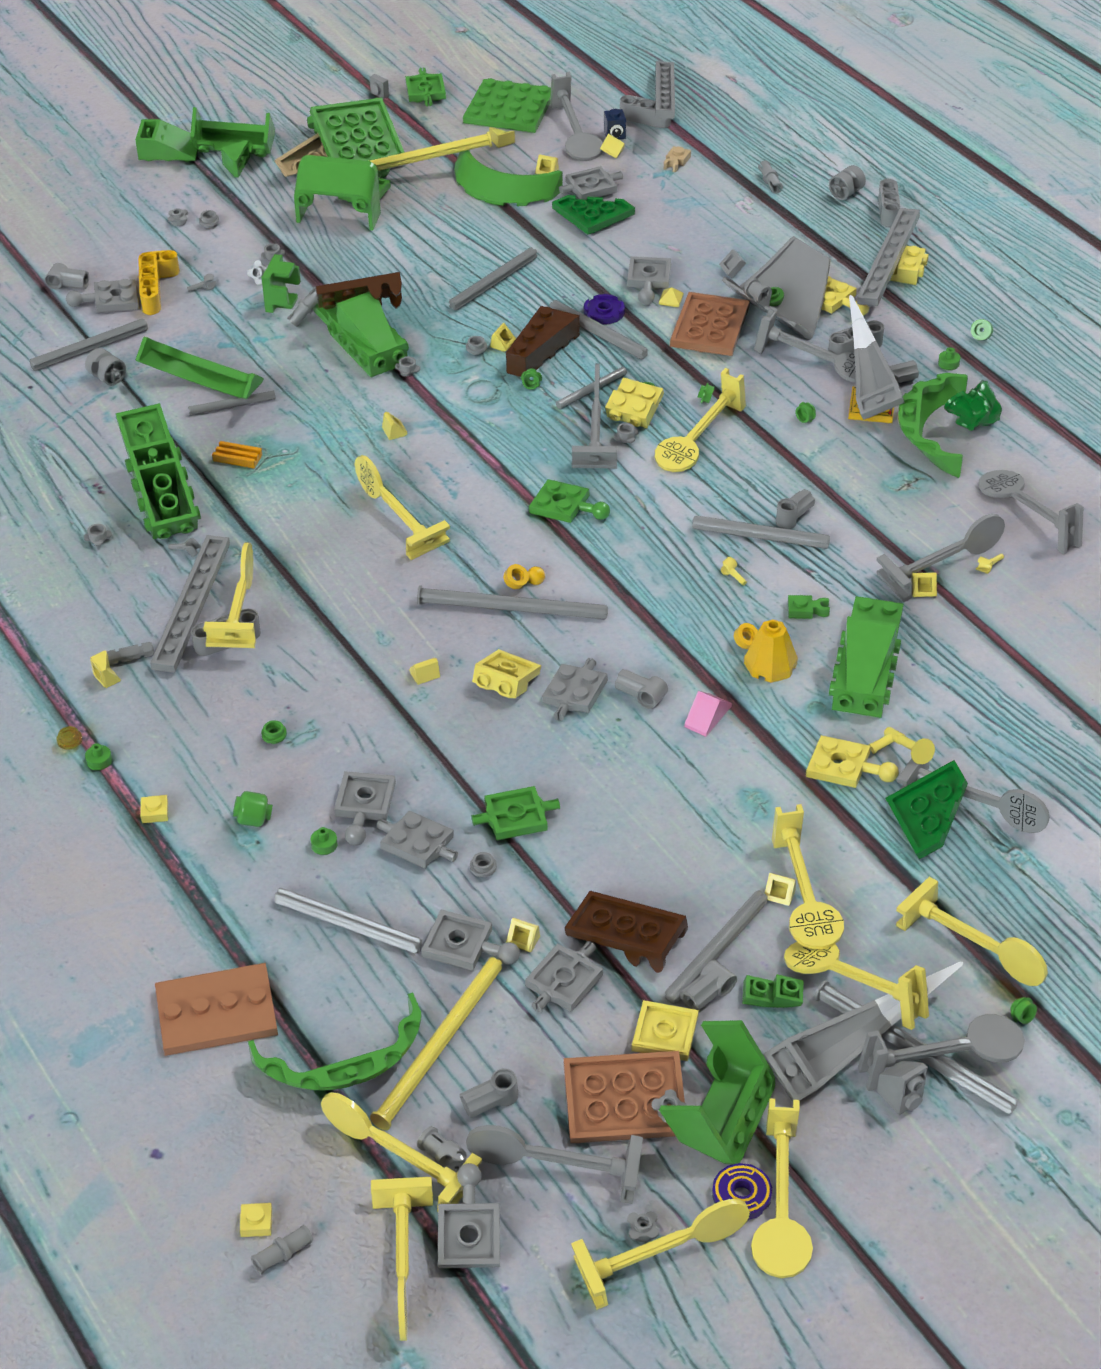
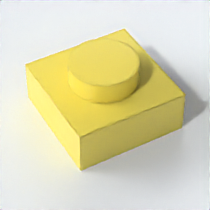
M167 795L141 797L142 823L168 821Z
M241 1204V1237L271 1236L272 1204Z

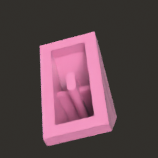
M698 691L684 727L706 737L732 707V703L710 693Z

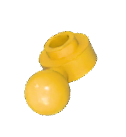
M513 564L504 572L503 578L508 587L521 589L528 581L533 585L543 583L545 572L538 566L531 567L527 571L523 566Z
M750 623L741 624L733 634L736 644L743 649H749L759 629L757 630Z

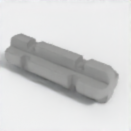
M151 642L141 643L142 646L139 647L137 644L119 648V651L116 652L115 649L107 651L109 664L114 665L118 664V661L123 663L141 659L143 655L145 658L153 656V645Z

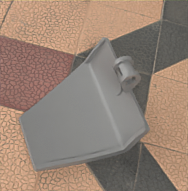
M793 236L765 265L740 286L725 276L722 281L736 294L749 300L750 303L766 313L770 307L771 287L781 288L784 292L782 303L778 306H771L778 309L775 319L809 340L813 338L820 316L831 259Z

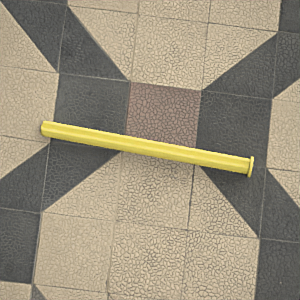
M487 131L483 135L370 160V162L374 163L378 171L488 145L492 147L490 133Z
M494 957L488 959L377 1112L371 1113L370 1120L376 1127L382 1130L390 1129L392 1119L501 971L502 962Z

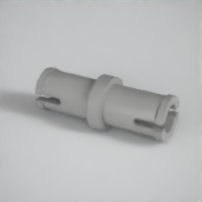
M764 160L760 162L761 165H758V169L763 175V181L769 185L772 193L781 192L780 189H783V185L778 179V173L772 169L769 161Z
M315 286L304 300L301 299L298 302L297 308L287 317L296 327H298L299 323L308 313L311 314L314 311L313 308L318 303Z
M302 1225L284 1238L278 1237L274 1239L272 1245L251 1256L254 1268L259 1274H262L282 1260L284 1262L292 1258L293 1253L313 1243L312 1234L305 1225Z

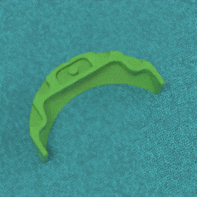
M470 150L459 152L454 167L456 182L465 188V192L468 195L495 205L504 206L506 203H517V206H527L529 203L539 200L548 202L560 194L559 187L563 186V172L560 170L536 175L504 173L488 168L478 162L472 156Z
M145 336L142 339L135 359L137 362L242 399H247L264 380L263 377L254 373L247 374L180 351Z
M942 373L937 374L935 379L917 382L913 385L910 392L903 395L905 403L899 405L898 421L905 436L935 466L959 478L963 455L947 453L941 450L940 445L936 441L922 437L923 427L928 417L939 407L945 405L957 393L961 391L966 393L968 375Z
M414 993L407 994L410 1015L402 1019L398 1025L399 1038L395 1044L380 1050L299 1073L289 1069L286 1062L281 1058L262 1057L257 1051L254 1040L248 1041L251 1062L268 1076L290 1086L309 1090H334L351 1087L379 1076L404 1056L418 1033L422 1017L421 1010Z

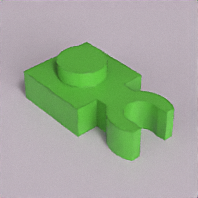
M788 595V618L813 619V614L821 617L829 616V598L812 600V595Z

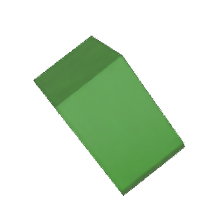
M248 140L220 148L222 164L234 177L240 176L250 158Z

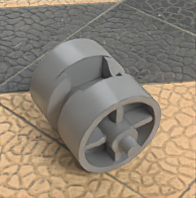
M851 165L830 178L829 190L835 198L845 200L865 186V175L859 167Z
M103 348L92 350L86 358V370L107 385H116L125 376V363Z

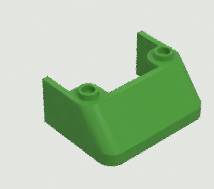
M193 107L190 138L194 147L199 152L221 151L220 148L248 140L250 154L266 157L267 154L271 153L275 137V127L270 113H266L265 125L206 121L201 119L197 107Z
M313 155L303 156L298 166L294 192L296 223H301L308 206L314 201V194L351 198L352 206L355 210L368 213L369 230H374L381 214L378 169L376 165L364 160Z
M742 1020L703 1021L701 1026L713 1044L707 1056V1067L715 1078L702 1106L661 1105L659 1111L679 1142L724 1164H737L743 1159L769 1102V1098H771L774 1091L775 1075Z

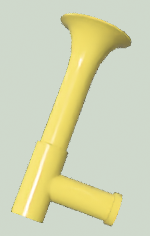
M887 727L884 730V737L868 744L871 752L875 754L887 745L896 742L911 750V758L917 764L928 763L935 753V746L931 740L923 738L915 742L892 727Z

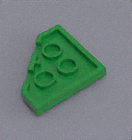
M566 195L552 201L553 210L587 235L635 215V207L624 199L615 198V202L603 201V197L587 196V200L576 199L575 195Z
M955 760L886 797L890 808L919 860L943 847L967 788L968 782Z

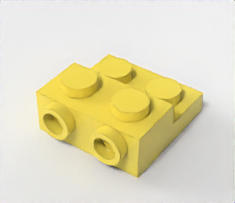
M906 246L890 281L917 285L919 277H923L924 268L927 266L929 254H925L926 249L917 246Z
M623 377L617 391L613 390L605 406L607 417L614 421L630 423L635 427L648 428L664 395V390L660 387Z
M498 649L475 664L472 682L476 683L480 688L497 691L501 696L517 698L527 691L528 682L540 674L541 665Z

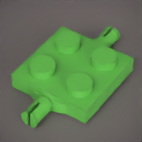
M421 67L419 68L418 75L405 76L409 102L419 103L425 101V105L428 107V103L429 106H432V101L446 99L442 73L427 74L426 68L423 67L422 71Z
M535 786L485 795L486 813L471 815L473 826L489 823L493 828L496 840L547 831L548 823L545 812L560 809V802L558 798L543 801L538 796Z

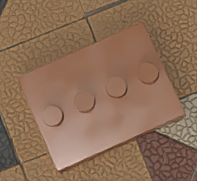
M688 292L670 339V347L732 356L749 310L750 301Z
M266 963L155 983L165 1056L278 1035Z
M679 1051L564 1058L570 1143L630 1140L631 1135L640 1136L643 1139L676 1137L668 1123L663 1122L658 1116L657 1111L652 1109L651 1104L653 1099L661 1098L665 1095V1091L669 1089L677 1093L676 1096L681 1102H685Z

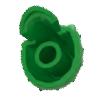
M981 380L968 394L961 391L951 397L944 405V410L957 415V425L973 431L975 427L980 425L990 426L999 421L1002 407L996 399L994 391L990 388L988 381Z

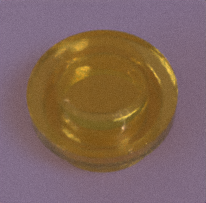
M73 726L62 728L57 736L58 746L66 750L78 747L83 740L81 732Z

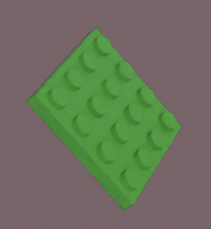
M492 78L483 79L463 115V123L536 133L550 105L551 87L546 85H530L529 83H513L512 81H498Z
M382 97L313 106L310 108L309 112L327 157L370 161L405 153Z

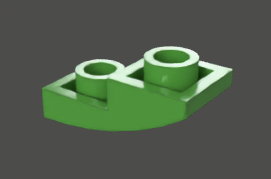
M778 974L774 981L746 975L743 981L742 1004L772 1008L802 1006L804 980Z

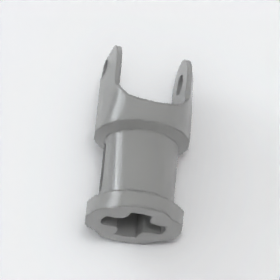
M430 1126L426 1128L417 1141V1147L432 1154L435 1157V1161L444 1168L448 1167L458 1172L455 1169H459L462 1166L459 1161L466 1159V1152L453 1140H446L442 1137L435 1127Z

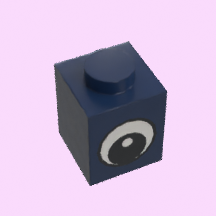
M623 109L604 111V133L606 137L610 134L618 140L626 139V117Z

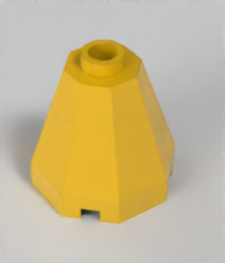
M773 619L763 622L744 656V664L751 676L759 679V676L765 677V681L770 683L790 678L793 668H796L798 661L787 628L783 622Z

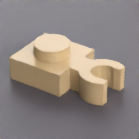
M673 146L666 155V160H664V170L668 167H673V172H677L678 165L684 166L691 158V150L680 146Z

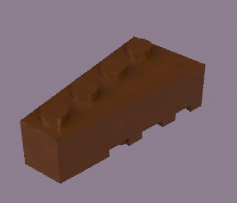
M540 306L507 350L506 373L521 377L522 373L526 372L527 369L537 370L540 368L545 359H551L559 348L564 349L569 345L571 339H576L580 336V315Z

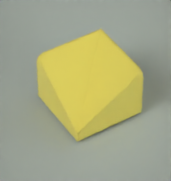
M489 127L491 141L498 148L515 143L514 130L503 131Z
M106 650L90 657L93 675L103 687L108 688L121 681L118 675L110 668Z

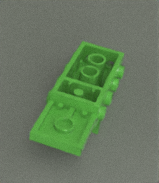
M370 292L336 303V307L332 309L319 308L318 303L314 306V312L327 325L330 335L370 377L395 369V365L399 363V360L402 357L408 356L409 346L407 341L397 333L395 328L388 324L380 301L373 298Z
M160 403L116 413V420L128 455V459H125L126 469L128 473L132 472L134 479H131V484L138 498L140 512H145L146 518L143 519L146 532H151L153 539H166L173 534H185L198 529V520L201 519L198 506H194V492L192 486H188L186 481L188 480L187 470L185 466H181V452L179 447H175L173 438L170 436Z
M855 597L851 617H847L846 631L842 630L840 645L844 646L839 647L836 661L840 662V664L834 665L833 678L836 681H831L829 696H833L832 710L882 718L884 705H889L891 690H887V688H892L894 673H891V670L896 671L898 656H894V654H899L901 639H897L904 603Z

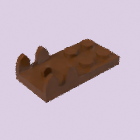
M400 272L316 286L319 308L332 309L336 307V303L370 292L373 298L380 301L381 307L382 298H389L391 305L397 309L402 302V281Z
M589 891L564 929L567 936L624 951L627 960L635 967L642 961V956L646 957L652 969L656 973H660L665 967L666 956L677 939L685 936L688 930V923L685 915Z

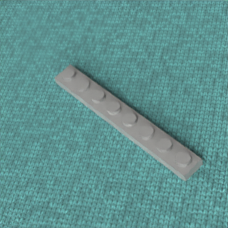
M656 61L655 117H659L660 120L674 119V62Z
M899 209L857 296V304L867 306L879 305L918 222L920 210Z
M206 535L150 662L151 670L176 672L191 637V629L197 623L230 546L229 537Z

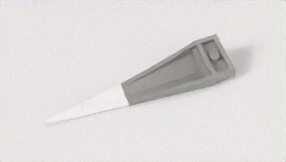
M850 295L855 352L856 401L863 420L905 402L895 376L853 296Z
M958 962L927 976V995L963 965V962ZM887 994L793 1035L763 1053L773 1073L792 1102L793 1100L801 1101L818 1090L858 1056L863 1050L867 1032L878 1030L880 1035H882L900 1020V1001Z

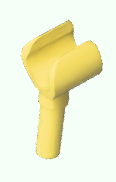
M999 554L991 559L980 556L977 561L979 565L976 570L987 574L990 573L992 566L1004 559V555Z
M727 557L723 561L721 573L723 575L730 574L744 586L747 581L735 570L737 567L736 560L732 557Z

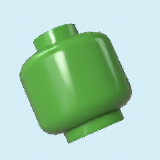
M244 791L241 796H236L233 817H237L239 824L261 827L265 819L270 820L272 804H268V798L265 794Z

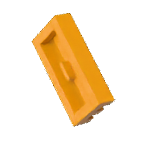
M220 441L219 446L215 449L216 452L212 453V458L214 462L255 469L263 454L262 448Z

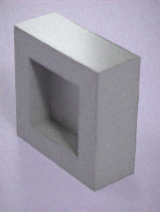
M376 74L370 76L371 93L383 99L389 97L388 80Z
M734 249L719 263L731 278L746 264Z

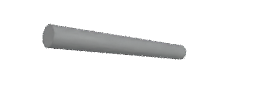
M621 367L600 378V388L626 375V369ZM595 381L556 401L557 408L562 409L594 392Z
M273 390L252 394L247 399L236 397L189 406L188 409L189 414L194 415L276 399Z

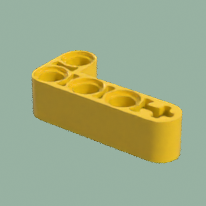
M173 250L144 252L138 257L139 294L142 311L147 315L157 314L161 310L160 278L175 277L180 272L177 252Z

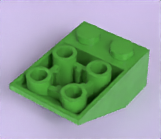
M161 119L141 120L135 139L138 160H183L186 162L196 160L198 149L193 145L190 132Z

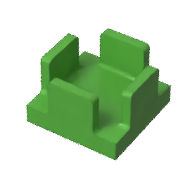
M274 254L261 277L265 312L274 313L277 307L292 309L298 299V294L288 293L286 284L299 285L301 282L299 266L291 262H284L282 255Z

